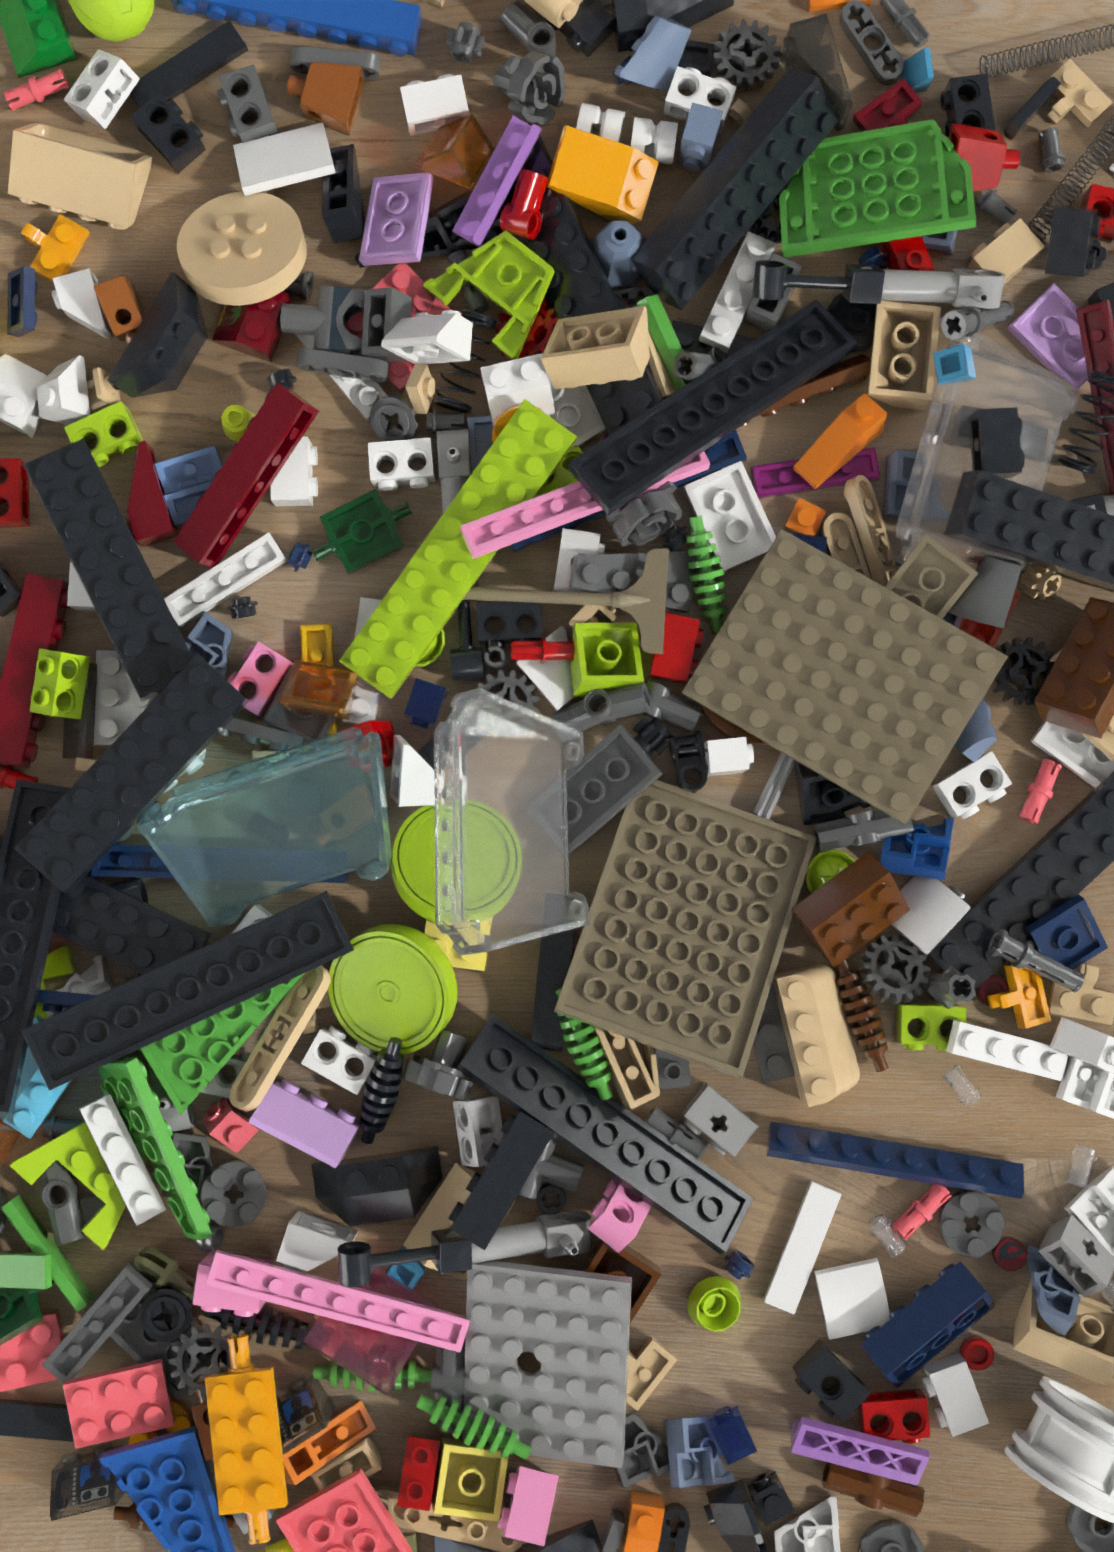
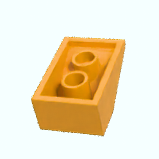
M566 125L563 127L546 187L557 193L564 194L570 200L611 222L628 221L632 224L642 221L659 162L634 147Z

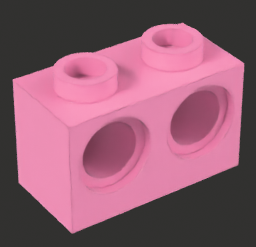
M258 641L255 647L251 645L242 658L244 664L240 671L232 673L227 681L241 694L245 685L250 683L255 685L256 694L253 698L248 699L249 702L244 708L262 718L273 701L290 665L295 666V664ZM271 657L273 659L272 669L266 673L260 672L259 662L261 659Z
M612 1179L602 1192L606 1196L605 1199L601 1198L591 1211L594 1218L588 1229L616 1252L620 1253L636 1237L651 1205Z

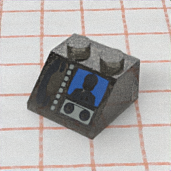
M302 1376L287 1387L288 1392L280 1397L276 1394L283 1455L325 1429L334 1412V1404L320 1381L313 1379V1376L307 1380Z
M106 1443L93 1448V1452L81 1455L80 1451H74L61 1457V1460L52 1469L51 1521L114 1506L118 1503L125 1492H122L116 1484L117 1478L108 1467L105 1468L98 1458L102 1452L123 1447V1444L112 1447V1443Z

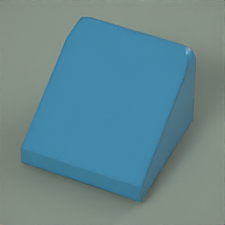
M929 47L921 49L903 62L902 79H905L914 92L927 91L934 77Z
M964 343L933 353L939 385L976 379L972 351Z
M404 1245L400 1248V1250H407ZM420 1262L392 1265L388 1267L384 1276L411 1293L427 1267L423 1266Z

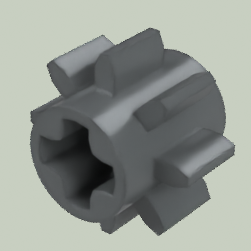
M467 22L459 23L457 30L450 27L446 38V43H448L446 48L451 50L450 56L454 60L465 64L471 63L474 56L481 58L485 46L483 43L485 38L480 36L481 30Z

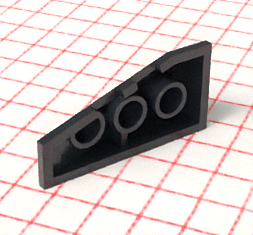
M612 0V15L615 17L614 34L618 52L633 51L631 47L637 39L644 35L648 24L655 15L674 20L688 28L733 6L734 0Z
M795 761V777L804 825L845 817V811L860 805L863 809L872 806Z
M743 1479L706 1492L709 1504L704 1505L709 1524L717 1525L721 1537L733 1552H768Z

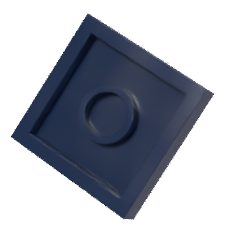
M1079 894L1025 927L1037 952L1073 970L1108 948L1086 900Z

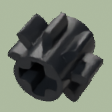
M655 717L650 722L643 718L633 728L637 733L634 737L635 741L648 756L653 751L660 755L670 745L666 740L671 735L670 731Z

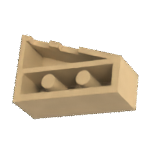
M594 1026L595 1030L591 1034L598 1035L600 1039L597 1045L603 1047L605 1052L601 1057H605L608 1060L609 1065L606 1068L611 1070V1079L623 1106L633 1109L660 1096L654 1047L629 1038L617 1039L607 1030Z

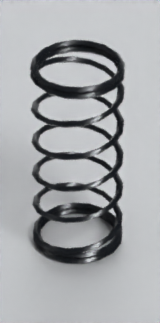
M466 309L458 310L462 317L474 325L492 329L496 327V320L487 315ZM472 336L471 341L490 345V342ZM470 353V359L486 361L484 358ZM448 362L461 371L445 370L440 373V376L457 388H437L436 393L438 395L434 396L433 402L451 410L471 413L472 407L470 405L445 397L439 393V390L459 391L473 395L476 392L452 382L444 377L443 374L453 373L481 378V376L459 367L453 362Z
M1090 370V377L1087 381L1114 395V391L1096 383L1114 384V376ZM1083 394L1080 396L1083 400L1104 409L1113 416L1076 411L1074 414L1102 428L1107 433L1068 428L1069 432L1095 444L1100 449L1067 444L1061 446L1093 463L1094 466L1065 456H1057L1056 462L1081 472L1094 474L1097 463L1076 450L1101 452L1104 451V448L1098 442L1078 432L1100 436L1109 435V429L1085 416L1114 419V412L1091 400L1114 402V399Z

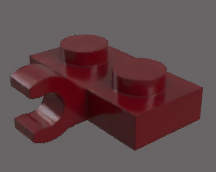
M903 78L854 114L853 122L861 131L908 124L906 118L921 108L923 101Z

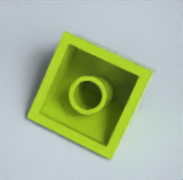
M637 622L574 624L572 639L574 642V659L570 663L573 697H584L594 689L609 691L644 682Z

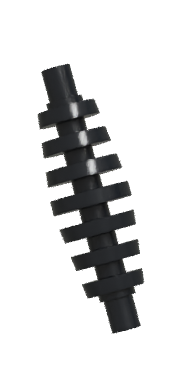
M391 1037L387 1048L379 1051L377 1060L373 1064L372 1071L369 1073L363 1089L359 1126L363 1129L361 1141L365 1144H372L376 1133L384 1130L391 1111L395 1106V1101H397L399 1096L404 1056L399 1052L402 1040L397 1037Z
M266 1307L262 1318L259 1317V1313H253V1316L250 1317L238 1316L234 1314V1310L221 1309L220 1312L206 1311L205 1317L219 1320L218 1322L221 1323L220 1327L224 1330L228 1329L229 1324H233L232 1333L239 1335L242 1327H245L244 1334H248V1340L252 1339L255 1330L258 1331L256 1343L262 1345L266 1335L271 1334L269 1346H276L279 1337H282V1347L289 1348L291 1340L296 1341L295 1349L301 1350L303 1345L306 1346V1344L320 1348L324 1337L323 1334L310 1331L308 1329L309 1323L302 1321L300 1328L295 1327L297 1318L290 1316L287 1325L283 1324L285 1313L278 1311L275 1321H271L273 1309Z

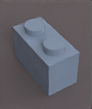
M692 102L681 140L678 164L693 172L704 171L707 168L718 137L722 110Z

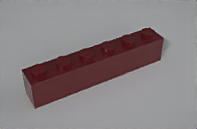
M277 383L266 395L265 402L260 410L249 421L243 436L232 447L226 462L215 473L209 488L198 499L195 509L188 520L181 525L179 533L173 542L198 563L210 567L218 565L319 413V410L294 391Z
M26 573L0 682V762L30 768V763H33L36 759L38 745L35 742L37 733L43 729L45 715L30 712L31 695L39 648L57 651L59 639L62 640L66 632V621H64L66 609H70L67 606L69 584L63 580Z

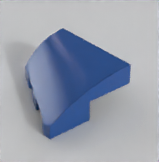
M944 818V824L927 828L924 823L916 824L913 826L914 831L885 837L881 853V864L891 873L945 880L954 818Z

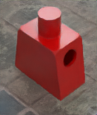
M952 124L949 139L954 144V149L963 160L966 159L971 166L973 191L995 188L999 184L1002 169L1018 168L1020 152L1018 149H1007V143L1000 132Z

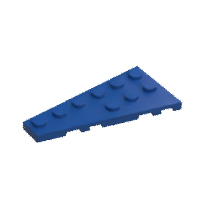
M196 1426L100 1454L99 1461L105 1468L108 1467L117 1478L116 1484L122 1492L126 1491L137 1506L136 1511L165 1550L169 1549L170 1552H236L225 1515H219L217 1490L208 1461L204 1457Z

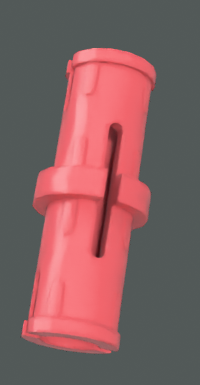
M59 68L57 71L38 79L35 76L29 78L28 83L4 91L6 101L19 97L8 104L11 110L15 111L34 101L41 103L46 100V96L69 89L70 84L67 78L55 82L65 76L62 68Z
M1042 759L1033 784H1029L1027 788L1029 794L1021 813H1019L1018 817L1024 820L1026 818V822L1035 825L1039 823V818L1047 800H1051L1053 796L1051 790L1062 768L1060 764L1054 765V761Z
M933 1184L918 1200L914 1199L911 1201V1207L891 1226L904 1240H907L925 1221L929 1222L933 1219L932 1214L952 1195L944 1186Z

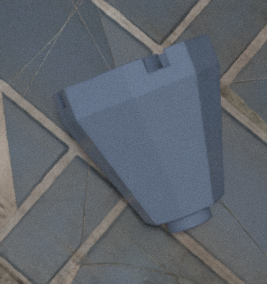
M612 221L604 224L589 240L612 289H615V287H623V289L633 288L642 279L631 258L647 238L628 221Z

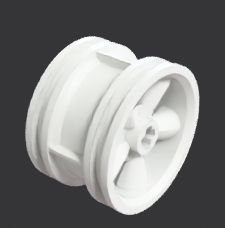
M1042 1376L1039 1384L1043 1391H1035L1032 1395V1400L1038 1405V1409L1026 1431L1022 1429L1014 1430L1012 1438L1016 1444L1008 1443L1004 1452L1020 1469L1054 1493L1083 1510L1114 1523V1412L1079 1391L1057 1380Z

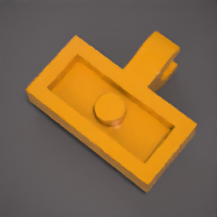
M59 214L48 235L33 225L26 223L21 231V235L25 236L26 241L40 247L30 268H34L36 274L54 283L53 278L67 275L90 232L85 227Z
M1012 964L1004 966L1009 991L987 996L990 1009L997 1007L1002 1009L1013 1006L1018 1029H1027L1051 1022L1041 975L1025 967L1017 969Z

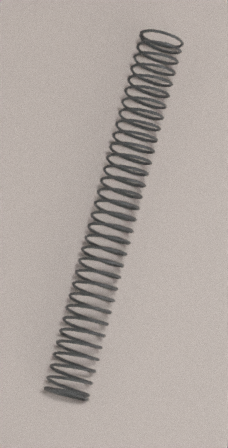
M1109 24L1107 27L1102 26V28H1093L1090 31H1080L1078 34H1068V36H1072L1071 43L1068 36L1064 35L1061 38L1051 39L1054 40V46H1052L1049 40L1040 41L1037 44L1036 51L1033 45L1028 44L1027 47L1032 46L1031 55L1025 45L1021 48L1016 47V49H1020L1019 56L1016 49H1010V51L1014 50V57L1006 49L1005 51L1009 52L1008 61L1005 51L1002 52V61L999 53L988 54L991 56V66L987 58L988 55H982L980 57V72L983 74L981 69L982 57L985 59L987 76L989 64L990 76L988 78H990L991 71L993 76L996 77L997 71L1001 76L1003 71L1007 74L1008 69L1013 73L1014 67L1016 71H1019L1020 66L1024 70L1026 65L1028 68H1031V64L1036 67L1037 62L1042 66L1043 61L1045 64H1048L1049 60L1053 63L1054 58L1057 62L1060 60V57L1062 60H1065L1066 56L1070 59L1072 55L1076 57L1077 52L1079 56H1082L1083 52L1086 55L1089 51L1091 53L1094 50L1099 52L1100 47L1102 50H1105L1106 47L1110 49L1111 46L1114 47L1112 41L1114 24ZM1107 30H1108L1109 35H1110V41H1111L1110 47H1108L1107 41H1106V32H1107ZM1101 31L1104 35L1105 40L1104 49L1101 46ZM1095 33H1097L1099 40V50L1095 46ZM1089 35H1091L1093 40V52L1089 45ZM1084 36L1087 40V53L1085 52L1083 45ZM1078 37L1080 38L1082 46L1081 54L1078 50ZM1072 39H1074L1076 46L1075 56L1072 50ZM1067 40L1070 46V57H1068L1066 50ZM1046 41L1049 42V44H1048V49H1047V47H1046V45H1045V42H1046ZM1061 41L1064 46V59L1061 55ZM1055 42L1059 51L1058 60L1055 55ZM1049 45L1052 48L1053 61L1050 59ZM1044 46L1047 52V63L1044 59ZM1023 47H1026L1025 55L1022 50ZM1038 47L1041 52V64L1038 59ZM1032 49L1035 53L1036 65H1034L1033 63ZM1027 51H1028L1029 57H1030V67H1029L1028 64H1027V58H1026V53H1027ZM1021 52L1024 58V68L1021 64ZM1015 53L1018 58V70L1015 64ZM994 54H997L996 62L993 57ZM1009 55L1011 56L1013 63L1012 71L1009 63ZM998 57L1001 64V74L998 69ZM1004 57L1007 63V72L1004 69ZM992 58L995 64V75L992 68Z
M1114 115L1111 116V119L1108 120L1104 128L1094 138L1086 152L1082 154L1079 161L1068 172V175L1064 177L1061 184L1057 186L1054 193L1050 195L1047 202L1043 204L1040 212H1037L1036 216L1030 221L1028 227L1031 231V227H1034L1045 235V238H1041L1033 232L1038 239H1041L1042 243V239H1046V235L1050 234L1051 229L1042 224L1038 218H1042L1052 226V223L1041 214L1045 213L1053 219V216L1045 211V208L1050 209L1052 212L1054 211L1048 204L1059 207L1053 203L1052 199H1055L1061 205L1071 207V203L1075 202V198H1078V193H1082V189L1086 187L1085 184H1089V180L1096 174V170L1100 169V166L1104 164L1103 161H1106L1107 157L1111 155L1110 152L1114 151L1112 143L1102 138L1101 135L1105 134L1114 142L1111 139H1114V137L1105 132L1106 129L1114 135V130L1108 126L1112 125L1114 127L1112 123ZM1098 139H1102L1108 146L1113 147V150L1110 151L1105 145L1099 143ZM1094 143L1099 144L1101 148L1108 151L1109 155H1106L1102 150L1096 148ZM1091 148H1095L1096 151L1101 155L1105 156L1106 159L1102 160V158L1099 155L1091 151ZM1087 153H1092V155L1095 158L1102 161V164H1098V162L1093 158L1089 157ZM1083 157H1087L1092 163L1098 165L1099 168L1095 169L1094 166L1086 162ZM1080 162H1084L1089 168L1095 170V173L1092 174ZM1076 166L1081 167L1086 173L1090 174L1092 177L1088 178L1084 173L1078 171ZM1073 171L1078 172L1082 177L1087 179L1088 182L1084 183V181L1081 178L1074 175ZM1070 176H1074L1075 179L1083 183L1084 187H1080L1078 183L1071 180ZM1066 180L1071 181L1081 191L1077 192L1072 186L1067 184ZM1062 185L1068 186L1070 190L1077 193V197H1074L1069 191L1065 190ZM1059 190H1063L1067 195L1073 197L1074 200L1070 201ZM1055 194L1060 195L1064 200L1068 201L1070 203V206H1067L1064 202L1057 199ZM1034 222L1039 223L1042 227L1047 229L1049 233H1044L1041 229L1036 227Z

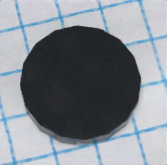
M843 293L835 296L827 311L857 342L856 348L852 352L867 351L873 346L877 304L850 303L842 295Z

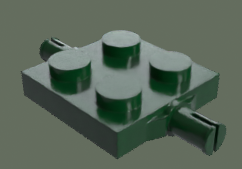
M376 489L320 516L319 518L326 529L328 542L311 549L316 561L334 553L342 561L349 575L405 547L397 532L396 521L413 513L407 502L389 510L382 503Z
M0 1288V1346L43 1321L37 1302V1293L43 1289Z

